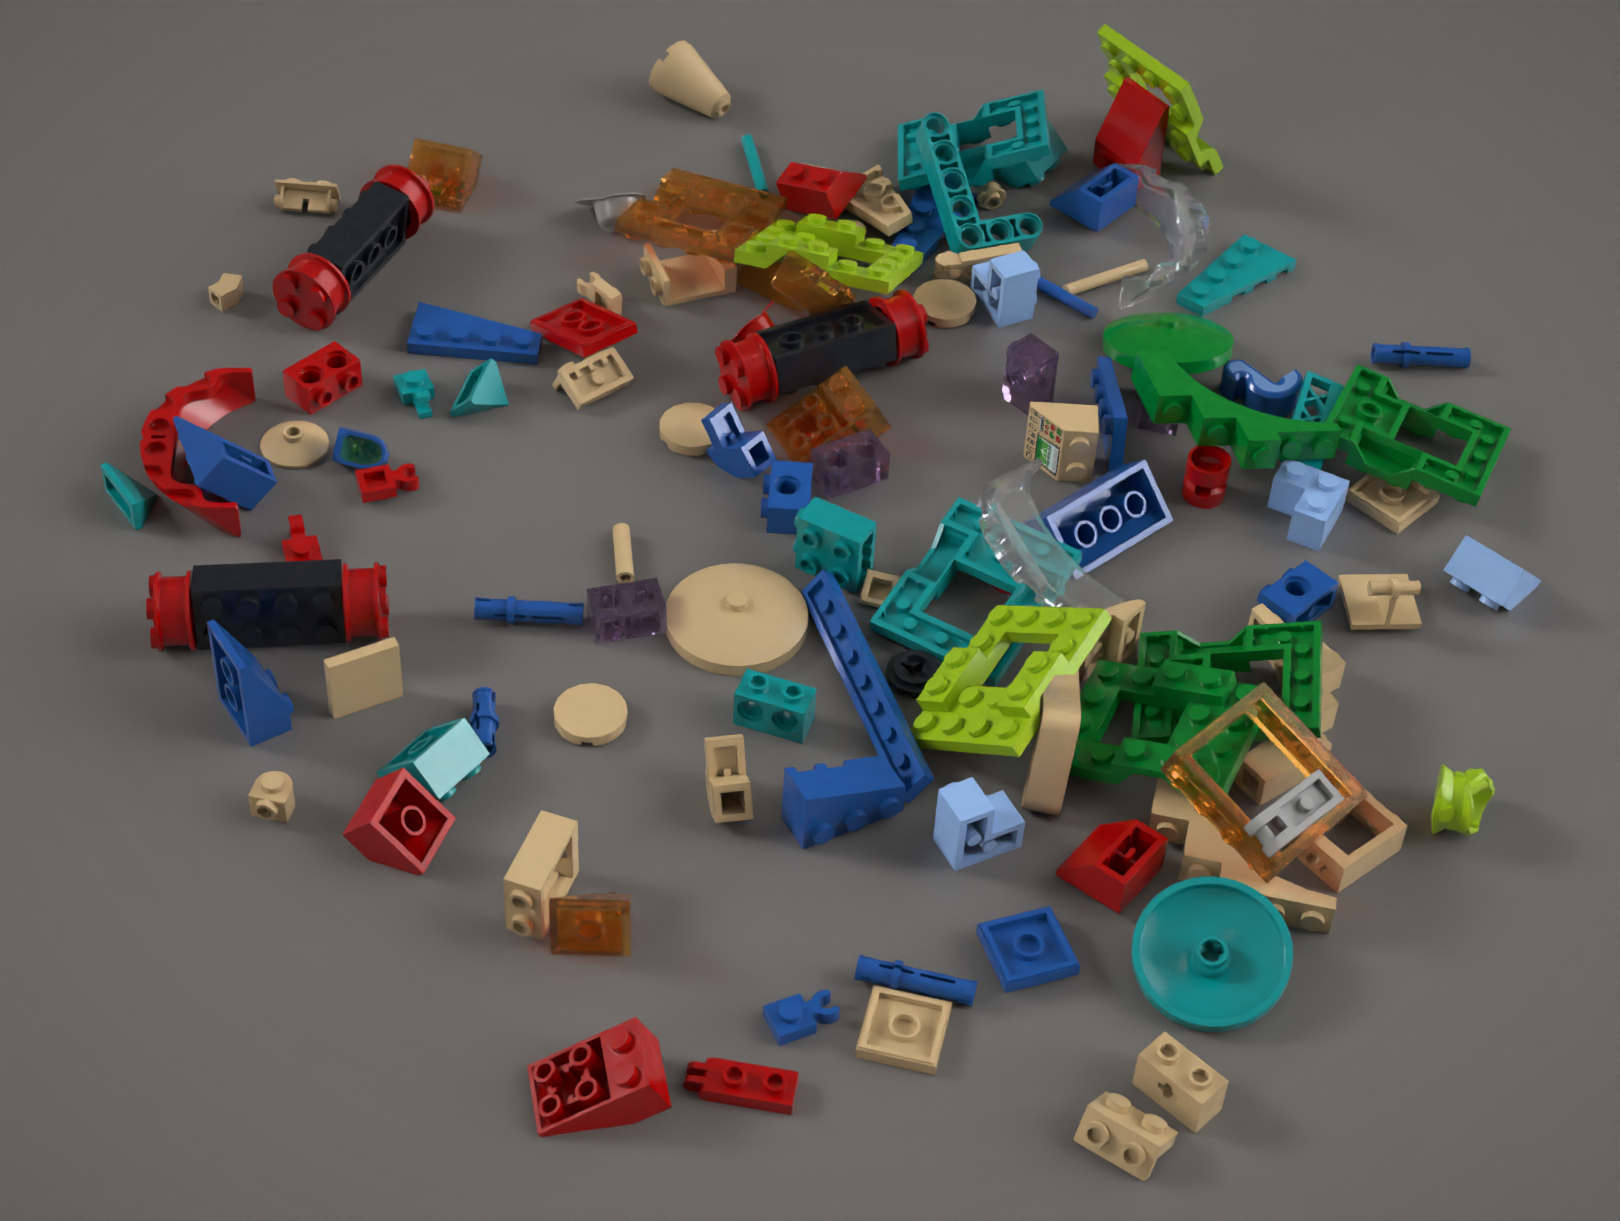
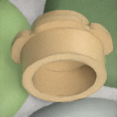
M987 182L979 187L976 197L979 207L995 210L1003 204V200L1006 199V192L1001 188L1000 184Z

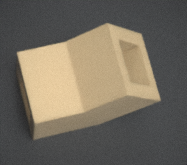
M223 273L219 282L208 287L210 303L221 312L239 304L244 293L243 275Z

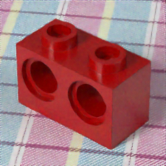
M336 341L282 371L285 396L310 415L363 385L360 359Z

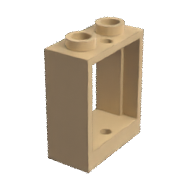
M1352 779L1337 789L1344 797L1343 801L1284 846L1337 893L1400 851L1408 826L1398 815L1388 810L1369 791L1364 790ZM1344 810L1348 811L1376 835V837L1349 855L1317 830V828Z
M543 810L540 811L503 879L507 930H511L520 936L544 939L579 872L578 821Z

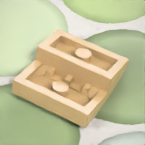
M1137 599L1106 608L1112 620L1078 669L1079 682H1084L1091 675L1099 659L1125 663L1137 653L1146 602Z

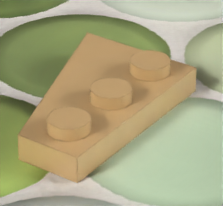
M878 164L865 171L863 174H866L867 180L845 209L888 236L912 224V212L901 196L895 193L891 181L884 177L880 165Z

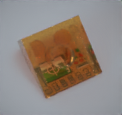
M414 138L408 169L428 181L435 206L462 211L477 186L483 155L473 149Z

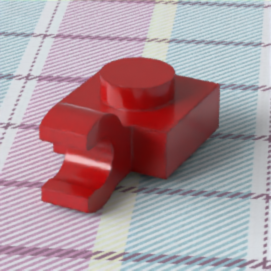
M302 514L288 516L291 539L282 540L285 561L323 560L317 535L306 536Z

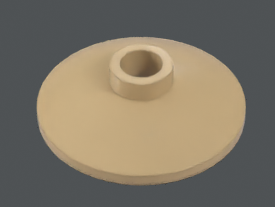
M288 421L269 429L261 439L260 448L262 456L268 459L271 465L282 469H302L318 463L325 457L329 449V439L326 432L316 424L306 421Z

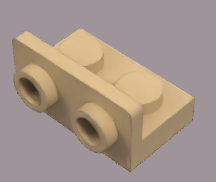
M614 346L604 351L600 350L585 357L579 363L575 364L573 361L566 363L558 369V375L552 386L555 391L563 388L578 410L630 385L634 377Z

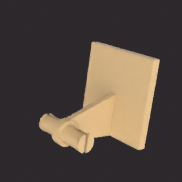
M1352 574L1338 576L1339 587L1351 630L1421 629L1422 622L1414 595L1419 596L1421 592L1419 580L1409 581L1408 574Z

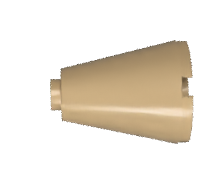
M683 40L671 45L666 50L669 55L664 61L658 59L650 73L649 85L660 95L711 118L725 115L731 106V95L691 44Z

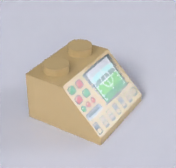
M1030 401L1023 451L1024 457L1057 481L1091 483L1099 436L1098 406Z

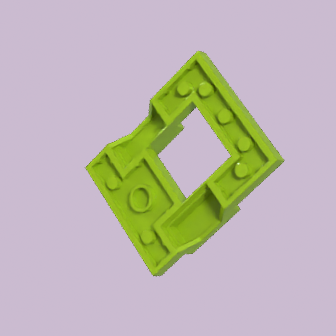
M1104 24L1097 31V35L1101 41L1100 49L1109 59L1108 67L1110 69L1103 75L1108 85L1107 92L1115 99L1123 80L1127 77H1130L1146 90H1148L1146 84L1152 89L1158 87L1171 103L1165 140L1170 143L1171 147L1186 163L1191 161L1200 170L1204 171L1207 169L1216 175L1223 168V164L1217 150L1197 136L1204 117L1190 83Z
M812 213L798 221L797 226L791 220H777V222H774L735 249L734 262L764 269L774 262L816 270L825 282L887 295L922 265L924 253L914 251L915 248L910 245L898 244L896 247L884 245L885 241L877 238H867L865 241L866 228L856 226V222L851 220L829 221L822 214ZM837 256L873 264L868 268L857 266L858 263L853 260L841 259L837 262Z
M996 605L989 613L987 620L978 633L970 640L967 648L953 647L946 654L944 661L933 677L927 681L925 688L916 699L923 711L915 719L910 730L919 748L1020 757L1040 727L1041 695L1055 675L1076 674L1112 620L1106 609ZM1012 642L1051 644L1047 652L1033 651L1007 688L982 686Z

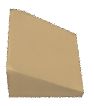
M867 569L859 604L879 608L901 577Z

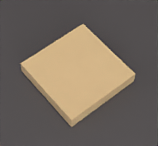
M1367 474L1348 488L1345 501L1391 531L1399 534L1437 504L1440 493L1427 489L1422 484L1413 480L1408 490H1405L1401 487L1389 485L1386 481Z
M395 637L324 659L329 711L333 719L404 696L400 649Z
M874 985L856 1046L855 1058L935 1075L951 1014L952 1002Z

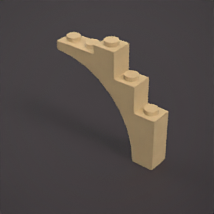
M1261 603L1251 609L1248 625L1284 623L1277 614H1274ZM1324 642L1322 653L1321 738L1262 741L1247 753L1236 775L1235 783L1259 806L1298 785L1316 770L1322 771L1326 769L1332 744L1327 740L1323 732L1333 727L1339 702L1330 692L1340 687L1346 662ZM1283 659L1268 660L1276 673L1282 691Z
M1157 778L1149 827L1167 837V843L1184 845L1178 880L1183 881L1203 876L1236 880L1264 895L1277 908L1287 926L1329 934L1336 910V897L1302 888L1276 876L1257 864L1230 840L1216 822L1206 801L1184 797L1163 779Z

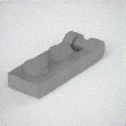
M1318 769L1258 814L1243 829L1250 837L1255 835L1264 846L1261 850L1268 858H1271L1289 842L1344 800V797ZM1271 822L1280 834L1275 836L1267 826L1268 823Z

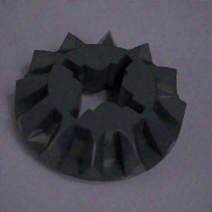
M902 651L894 655L887 664L886 675L888 676L889 686L897 687L899 694L910 692L914 698L917 693L923 691L927 681L933 677L942 663L934 655L925 651ZM922 670L921 677L909 678V674L914 675Z

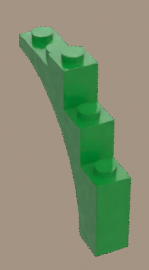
M1168 350L1136 351L1131 381L1153 424L1186 423L1197 446H1230L1242 469L1275 468L1277 460L1331 459L1335 457L1341 429L1337 423L1309 422L1258 412L1234 403L1207 389L1188 375L1177 364Z

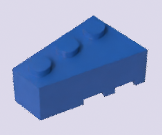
M883 755L844 760L843 766L828 768L825 763L814 764L813 770L798 772L795 767L784 768L781 818L803 850L814 845L824 844L830 839L850 831H858L868 824L881 819L891 818L903 811L905 785Z

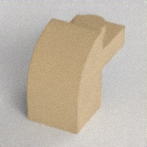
M742 734L704 738L706 790L711 815L715 823L753 819L751 782L746 775L744 737Z

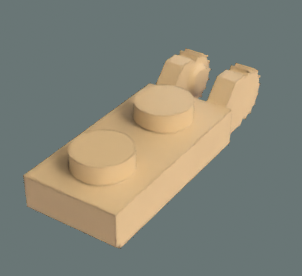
M1019 243L970 250L960 252L959 254L952 251L938 253L934 262L936 269L933 271V279H950L959 282L971 281L973 265L990 261L992 258L1022 251Z

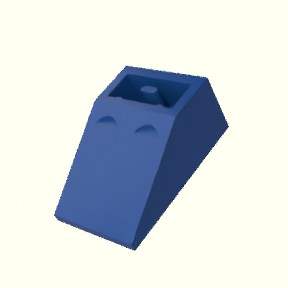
M178 416L173 418L178 438L182 443L186 460L194 476V482L203 492H212L223 497L227 502H235L242 507L252 510L276 485L277 480L268 459Z

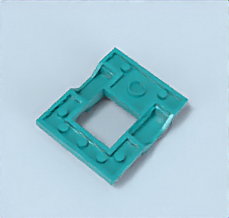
M1043 89L984 103L972 120L950 125L969 186L979 187L989 181H993V169L995 168L1007 169L1016 163L1025 161L1036 162L1051 155L1047 105ZM924 118L898 124V183L901 191L907 189L919 190L925 185L930 184L916 142V135ZM1016 121L1017 138L960 151V145L968 143L979 144L991 138L992 126L1004 127ZM928 129L931 133L937 134L934 130ZM937 157L940 161L946 162L942 157ZM945 184L948 188L955 189L952 185Z
M958 497L940 522L931 548L917 567L907 569L870 620V630L913 650L928 652L942 663L946 654L953 647L967 648L974 635L924 613V610L932 599L938 601L959 570L1011 593L1012 595L1005 605L1056 607L1065 593L1066 582L1082 560V551ZM1012 642L984 683L996 687L1025 643Z

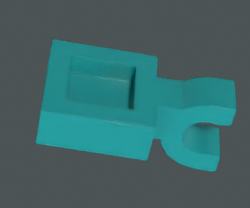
M426 369L411 370L403 374L394 375V387L402 404L413 403L419 419L432 417V410L428 401L435 398V388Z

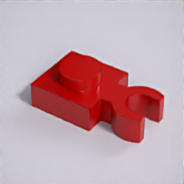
M389 464L355 470L356 483L363 503L397 497V490L399 489L403 491L419 489V478L415 476L414 464H404L398 467L397 470L392 471Z

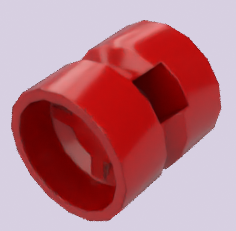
M1196 446L1188 453L1181 494L1184 500L1191 506L1211 509L1222 504L1225 499L1227 480L1232 464L1231 457L1227 451L1218 446Z

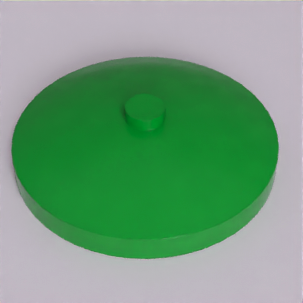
M1146 312L1127 315L1109 323L1103 332L1102 347L1105 354L1111 357L1112 360L1132 369L1136 351L1168 350L1177 364L1187 374H1196L1211 371L1226 364L1233 355L1234 339L1225 327L1206 318L1175 312Z

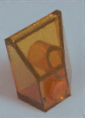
M616 892L588 893L549 898L551 954L631 956L633 894H619Z

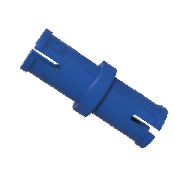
M480 687L472 693L473 714L469 718V725L490 753L486 757L489 758L497 752L495 734L499 728V717L495 713L496 692H492V689L489 687Z

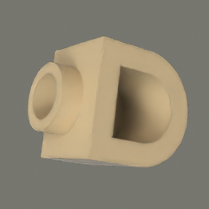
M269 771L263 773L255 780L248 795L251 816L267 821L274 820L288 823L295 808L293 782L289 775L281 771Z

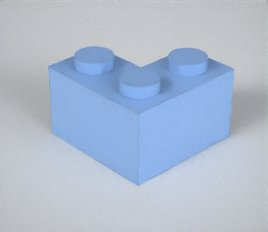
M1024 250L992 258L990 261L972 266L970 289L975 293L976 299L999 328L1033 319L1034 306L1037 303L1036 290L1037 282L1040 278V269L1038 264L1032 261Z
M1284 460L1273 478L1267 507L1292 516L1287 540L1319 552L1343 511L1350 481L1295 460Z
M973 777L960 782H952L938 790L933 840L954 871L1022 847L1025 821L1003 790L985 795Z

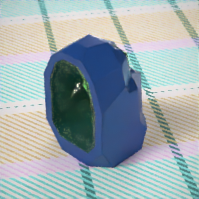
M340 427L332 461L365 469L386 465L390 453L385 442L378 436Z

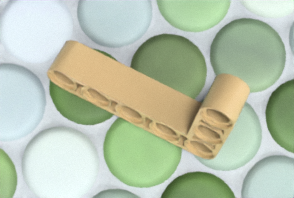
M1079 670L1075 675H1055L1040 697V727L1036 732L1023 790L1021 809L1059 816L1081 721Z

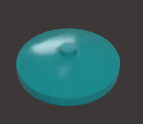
M1203 876L1175 883L1161 891L1148 903L1135 926L1131 959L1133 972L1142 993L1162 1015L1190 1029L1205 1032H1225L1254 1023L1277 1004L1290 978L1293 965V945L1290 932L1282 915L1264 895L1236 880Z

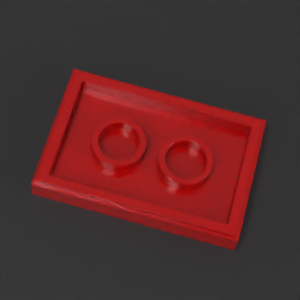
M584 298L575 300L530 321L531 331L541 333L543 338L584 358L638 333L636 322Z

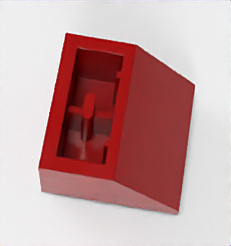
M1137 819L1101 824L1056 869L1055 875L1120 914L1162 869L1168 838Z

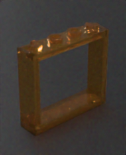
M1264 682L1178 748L1160 769L1172 781V785L1178 788L1193 804L1195 810L1205 817L1220 833L1225 843L1232 846L1247 862L1251 871L1254 870L1266 884L1348 817L1370 795ZM1244 714L1263 731L1306 778L1319 769L1344 797L1343 801L1282 853L1278 851L1271 858H1268L1261 850L1264 846L1255 835L1250 837L1243 829L1251 821L1249 817L1192 758L1196 752Z

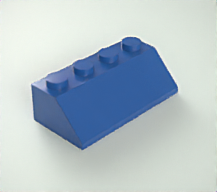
M1146 459L1116 467L1023 522V524L1028 528L1082 551V560L1069 578L1071 581H1074L1173 521V518Z

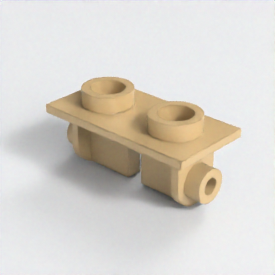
M295 178L275 179L278 195L274 196V207H280L281 211L302 212L304 202H309L308 212L331 214L332 211L337 212L338 202H341L337 184L323 180L303 182Z

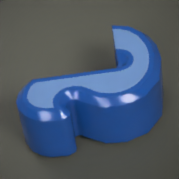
M1231 360L1223 367L1219 389L1221 394L1230 401L1234 400L1235 397H1241L1245 407L1281 417L1295 409L1303 376L1295 369L1281 377L1277 383H1274L1245 361Z

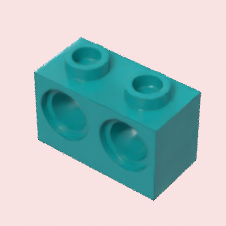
M746 669L734 693L733 724L803 744L815 719L817 688Z

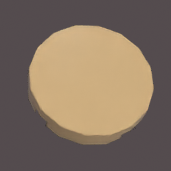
M934 279L920 285L913 296L917 304L924 306L927 320L935 322V326L940 328H955L964 325L971 320V316L976 311L977 300L975 293L959 281Z
M683 403L671 407L660 418L659 437L663 442L664 440L667 443V448L682 455L699 456L707 454L706 449L712 446V443L701 419L715 408L702 403Z
M596 683L579 684L567 689L557 698L553 708L555 728L559 734L571 743L582 745V742H592V746H598L615 740L624 731L628 717L626 701L621 694L609 686Z

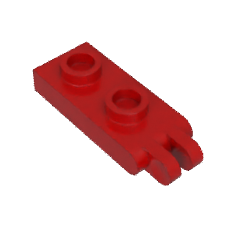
M715 1057L707 1058L705 1063L697 1061L688 1063L686 1070L688 1075L684 1078L683 1087L686 1090L698 1092V1097L702 1100L787 1115L792 1114L799 1082V1072Z

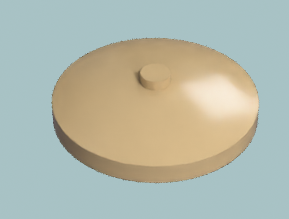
M732 563L701 569L682 580L671 592L666 603L665 630L672 647L692 665L716 674L743 676L746 669L761 673L773 670L789 661L800 650L807 635L808 608L800 591L780 574L755 565Z

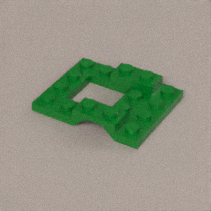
M1359 364L1356 365L1325 421L1337 423L1341 429L1337 449L1348 453L1344 464L1354 467L1361 473H1368L1380 478L1389 485L1401 487L1405 490H1408L1413 480L1422 484L1427 489L1437 490L1453 497L1460 503H1467L1474 507L1477 506L1511 431V428L1449 402L1424 409L1402 400L1389 377ZM1402 426L1418 436H1425L1433 439L1438 429L1452 438L1461 439L1468 443L1456 466L1399 442L1394 438Z
M1321 620L1247 625L1229 641L1200 643L1178 630L1140 633L1137 666L1160 669L1164 661L1169 660L1230 670L1237 673L1251 672V661L1283 659L1282 702L1271 703L1253 742L1321 738L1323 628ZM1134 702L1132 738L1167 744L1184 711Z
M1099 659L1080 693L1081 721L1069 776L1119 784L1132 774L1163 779L1184 797L1223 804L1272 703V688L1236 682L1235 671L1169 660H1165L1160 669ZM1122 700L1184 711L1167 744L1124 737L1120 746L1100 743Z

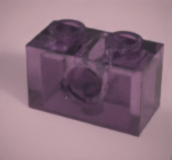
M1032 333L1018 341L1012 342L1006 351L1002 397L1026 415L1029 413L1030 401L1053 403L1059 352Z

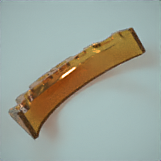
M788 251L781 264L774 262L766 269L743 264L736 279L737 284L770 301L775 300L774 303L805 316H812L849 305L856 299V295L851 292L849 287L829 276L827 271L794 251Z

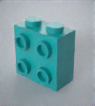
M814 497L806 508L802 507L795 517L794 526L797 527V535L793 544L795 568L815 577L825 569L834 574L840 588L856 594L864 584L867 569L873 570L877 522Z

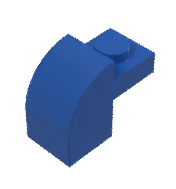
M732 402L722 403L701 419L712 443V446L706 449L708 455L719 468L734 477H756L772 464V460H777L764 431L745 432Z

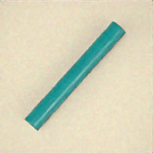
M746 134L742 136L741 142L759 198L764 199L769 196L770 192L753 137Z

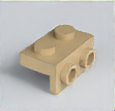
M1106 1091L1087 1105L1074 1136V1141L1138 1179L1145 1181L1150 1177L1157 1159L1172 1147L1178 1132L1170 1128L1161 1117L1154 1114H1146L1133 1107L1126 1097Z

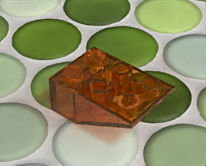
M847 366L840 369L765 424L791 461L816 463L864 448L892 428L876 403ZM809 433L812 436L808 438L806 434Z

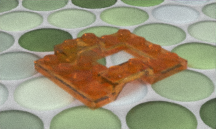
M672 168L662 177L654 200L639 198L616 219L615 232L623 233L627 238L634 240L645 239L653 241L660 247L679 248L689 255L709 256L719 263H734L735 249L776 222V219L787 208L788 197ZM686 209H689V212L692 214L715 216L718 220L726 223L717 232L679 223L675 220Z

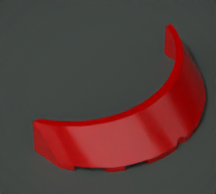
M217 368L204 372L205 378L188 386L175 387L165 395L166 401L158 409L150 411L141 430L140 455L145 472L163 494L220 531L241 537L242 529L238 504L235 502L218 503L207 501L204 499L202 490L198 486L187 483L186 472L188 462L173 418L178 416L207 430L225 415L255 402L256 392L252 368Z

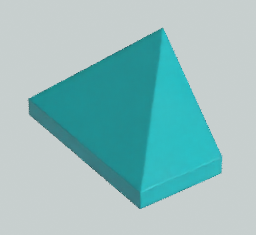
M492 358L469 372L449 412L453 418L509 405L497 364Z
M109 463L101 464L105 491L135 530L143 528L158 494Z

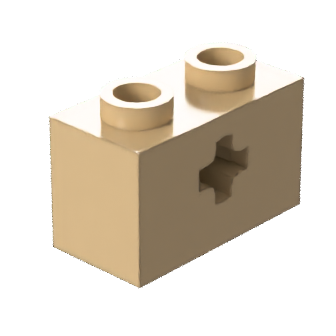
M1164 1031L1138 1054L1132 1084L1196 1133L1221 1111L1229 1081Z

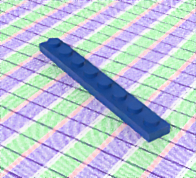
M823 569L800 593L806 602L807 608L878 755L885 757L905 785L904 801L910 803L935 778L834 574Z

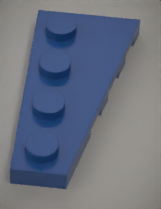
M930 184L915 191L908 207L912 212L913 223L897 233L892 245L894 247L898 244L910 245L915 248L914 251L923 252L922 265L936 251L937 244L942 239H946ZM971 192L976 206L978 204L976 199L978 193ZM954 212L957 216L963 217L961 213Z
M419 302L407 341V351L412 354L479 360L492 358L494 361L537 365L542 347V334Z
M1097 356L1096 369H1091L1090 387L1094 388V402L1098 406V417L1100 419L1108 473L1123 464L1128 417L1111 357Z

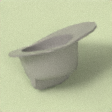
M636 192L619 193L602 198L575 200V203L593 206L601 228L610 233H618L635 226L638 220L639 203L645 200V195Z

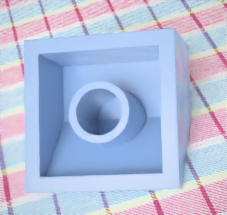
M1465 535L1443 570L1453 576L1450 580L1451 584L1466 593L1471 588L1482 594L1479 601L1496 611L1500 605L1511 611L1541 582L1540 579L1467 535Z

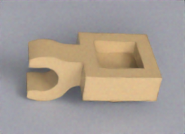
M596 272L590 273V283H586L580 278L577 279V291L579 294L586 296L591 302L622 316V294L617 288L604 281Z

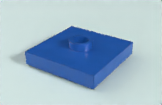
M1051 906L977 924L976 933L1005 993L1079 975L1081 966Z

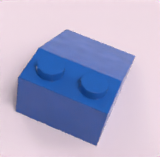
M215 620L207 622L218 698L251 747L292 730L290 714L294 713L293 704L286 692L280 693L272 671L270 669L264 670L257 658Z

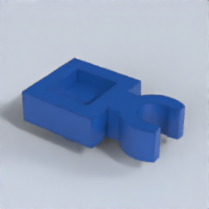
M829 990L816 992L812 999L806 1002L799 993L763 1006V1017L779 1046L815 1034L817 1022L831 1024L839 1019L840 1009L838 1005L831 1008L821 1007L830 1003L831 993Z

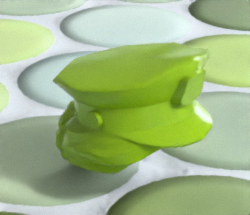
M1444 763L1440 766L1431 814V830L1433 834L1444 829L1457 831L1464 836H1471L1473 833L1478 832L1482 813L1488 801L1495 793L1493 781L1488 777L1485 770L1469 768L1463 773L1451 771Z

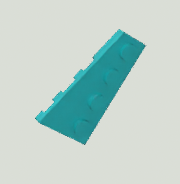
M1244 234L1177 294L1176 304L1203 317L1232 302L1233 296L1237 294L1246 295L1253 291L1255 285L1261 282L1267 284L1275 280L1278 273L1282 271L1289 273L1295 270L1297 259Z

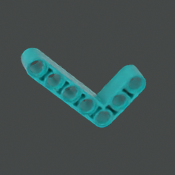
M931 112L927 114L917 132L916 142L950 251L959 254L960 252L1019 243L1024 251L1030 250L1042 232L1043 224L1041 219L1033 213H1020L980 220L947 117L941 113ZM928 129L934 130L937 134L931 133ZM937 157H942L946 162L940 161ZM945 184L952 185L955 189H950ZM954 212L961 213L963 217L957 216ZM1021 229L1027 230L1030 235L1024 234ZM991 234L998 235L1001 240L995 239ZM962 239L970 241L972 245L965 244Z

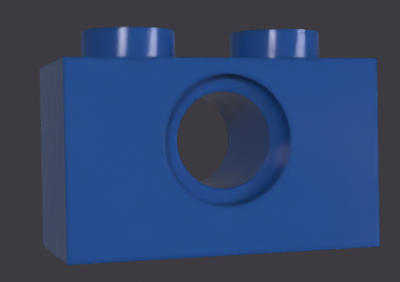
M772 460L771 474H764L763 494L769 495V498L762 497L760 518H767L766 533L797 535V527L794 526L795 517L802 507L806 508L811 501L813 463Z
M1305 560L1296 568L1288 569L1281 579L1274 584L1266 585L1258 594L1257 602H1259L1258 605L1263 603L1274 614H1277L1284 623L1315 621L1333 607L1339 582Z

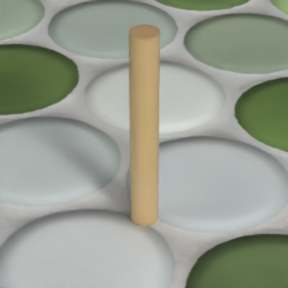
M1141 259L1065 284L1063 289L1075 295L1147 271L1148 263L1145 259Z

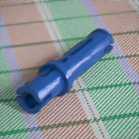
M1401 342L1400 345L1374 343L1371 347L1370 357L1372 364H1399L1400 368H1408L1409 365L1468 368L1471 362V350L1467 347L1411 346L1410 342Z
M508 596V599L475 597L474 620L507 621V624L514 625V622H534L583 626L584 603L516 600V596Z
M859 955L854 980L880 984L893 990L899 989L971 1007L973 1005L978 981L903 965L904 961L895 960V963Z

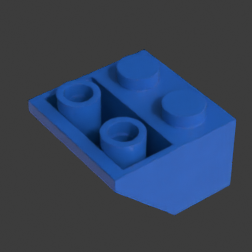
M1114 163L1087 174L1051 199L1049 205L1098 232L1135 206L1139 176Z

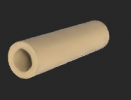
M618 523L612 529L616 579L618 583L625 585L630 584L634 580L630 527L625 523Z

